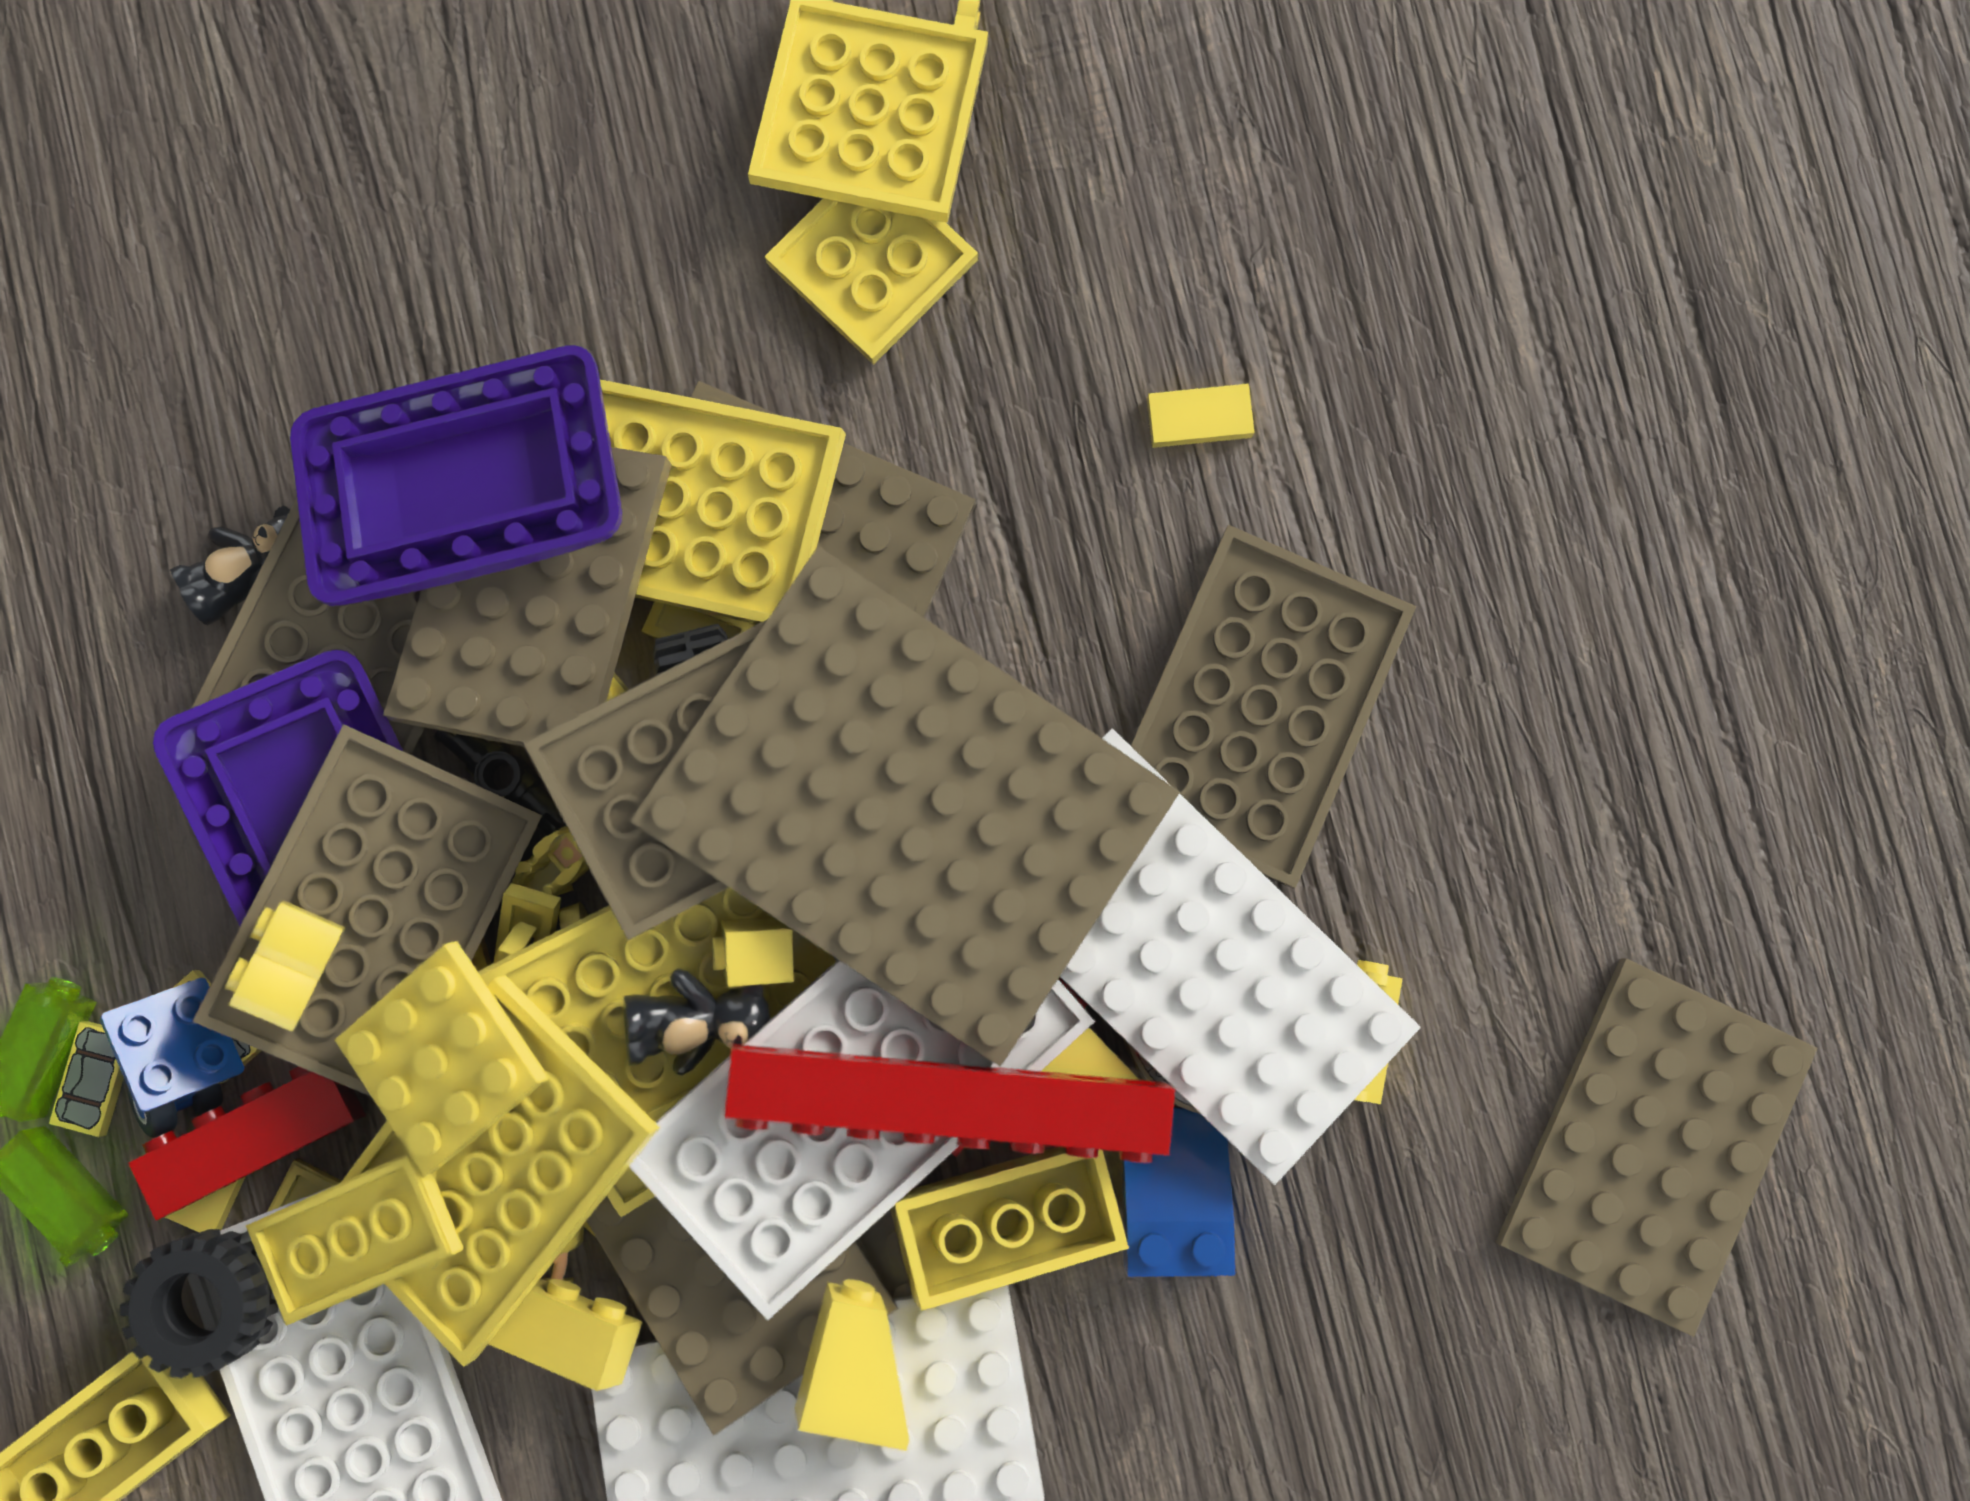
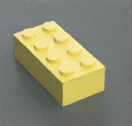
M1058 1146L1044 1150V1153L1030 1154L911 1189L890 1208L912 1297L917 1306L922 1311L1128 1249L1103 1150L1099 1149L1098 1158H1081L1065 1154L1066 1147Z
M132 1351L0 1453V1501H121L231 1415L203 1376L193 1378L191 1373L183 1378L170 1377V1367L158 1373L149 1368L152 1361L150 1356L147 1355L138 1359Z

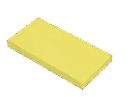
M409 1153L246 1225L286 1326L464 1249L455 1231L445 1202L440 1195V1190L433 1173L424 1176Z

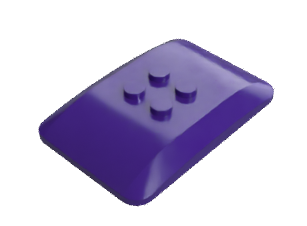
M577 345L562 346L313 408L302 413L295 420L291 428L290 442L307 584L312 595L321 603L329 606H341L419 591L562 555L611 538L618 531L622 522V506L598 366L593 356L585 348Z
M331 650L323 652L186 710L162 722L154 733L153 747L155 754L240 927L343 724L403 751L388 718L384 716V710L363 666L355 656L347 651Z

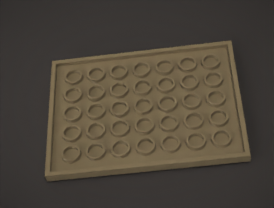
M818 546L630 821L1001 1067L1180 794V791Z

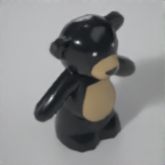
M279 507L275 511L273 519L255 529L252 538L225 527L211 528L208 532L209 539L223 549L210 554L206 561L197 562L191 566L179 565L170 569L186 605L204 625H210L218 621L235 604H239L247 598L290 512L288 507Z
M682 969L673 971L670 979L673 988L683 997L674 995L656 997L638 994L623 996L625 1039L629 1066L641 1064L646 1057L665 1051L677 1055L674 1059L673 1071L680 1076L689 1073L709 1052L716 1039L730 1048L732 1043L745 1044L747 1040L770 1020L768 1002L762 996L764 992L762 984L746 985L741 988L731 989L715 1000L710 991L690 972Z

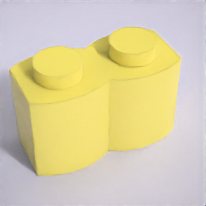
M281 901L276 911L265 907L251 934V938L260 941L251 961L240 958L225 986V989L234 992L229 1005L293 1032L345 927L286 901Z

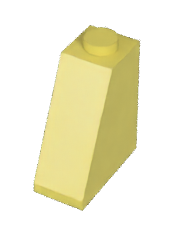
M844 1280L843 1285L827 1282L794 1407L798 1430L907 1451L909 1435L889 1321L881 1294L875 1292L876 1289L872 1285L858 1280Z

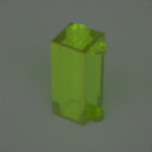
M50 977L49 981L44 983H25L0 1039V1117L7 1116L18 1122L46 1117L61 1084L79 1022L89 1021L97 1001L80 995L81 986L56 977Z
M46 1125L20 1130L0 1149V1190L62 1255L59 1261L66 1268L73 1265L84 1254L89 1253L93 1257L101 1253L119 1236L115 1228L129 1214Z

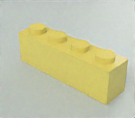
M539 1279L488 1344L595 1391H599L623 1383L642 1321L625 1314L626 1306L617 1301L606 1298H595V1301L579 1295L581 1288L571 1282L560 1279H550L547 1282Z

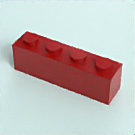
M298 1066L289 1071L292 1081L276 1089L273 1088L271 1082H267L242 1094L240 1098L244 1105L228 1113H225L223 1107L220 1106L194 1118L191 1122L195 1129L178 1138L172 1130L144 1143L142 1147L146 1154L128 1164L155 1221L365 1117L366 1114L353 1088Z

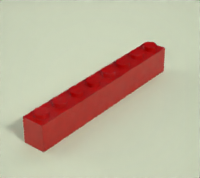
M732 1043L724 1118H734L735 1127L748 1130H767L769 1122L791 1123V1132L807 1135L824 1134L825 1126L847 1128L846 1136L857 1139L876 1140L880 1138V1131L902 1133V1141L915 1144H934L935 1136L957 1137L958 1146L973 1149L990 1148V1140L1012 1142L1011 1150L1023 1153L1041 1154L1044 1153L1045 1145L1066 1147L1065 1154L1074 1157L1098 1158L1100 1149L1120 1151L1119 1158L1125 1161L1150 1163L1152 1162L1153 1154L1169 1155L1175 1088L1160 1081Z

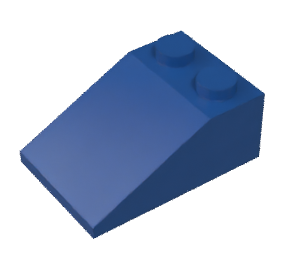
M1174 1107L1169 1155L1153 1154L1152 1162L1150 1163L1122 1160L1123 1228L1129 1247L1123 1250L1125 1271L1128 1277L1235 1276L1234 1212L1228 1140L1201 1114L1182 1107Z

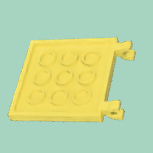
M791 0L748 171L750 184L948 223L988 44V32L977 30L980 19V12H978L980 0H959L954 25L833 2V0Z

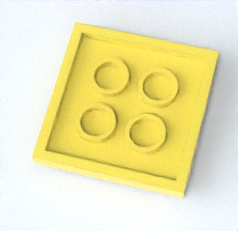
M823 198L764 257L766 263L874 365L978 261V252L946 222Z
M458 942L443 945L335 1039V1042L424 1176L440 1169L549 1079Z

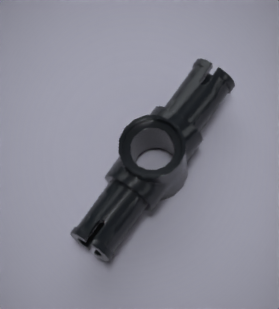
M436 731L434 738L445 745L467 765L466 771L475 779L477 786L542 815L537 826L546 833V836L561 828L551 819V816L560 824L567 825L553 798L539 787L541 781L532 774L531 768L525 760L508 753L495 741L487 742L482 738L456 734L455 736L451 732ZM510 763L514 771L513 780L509 786L499 790L494 784V772L501 764Z

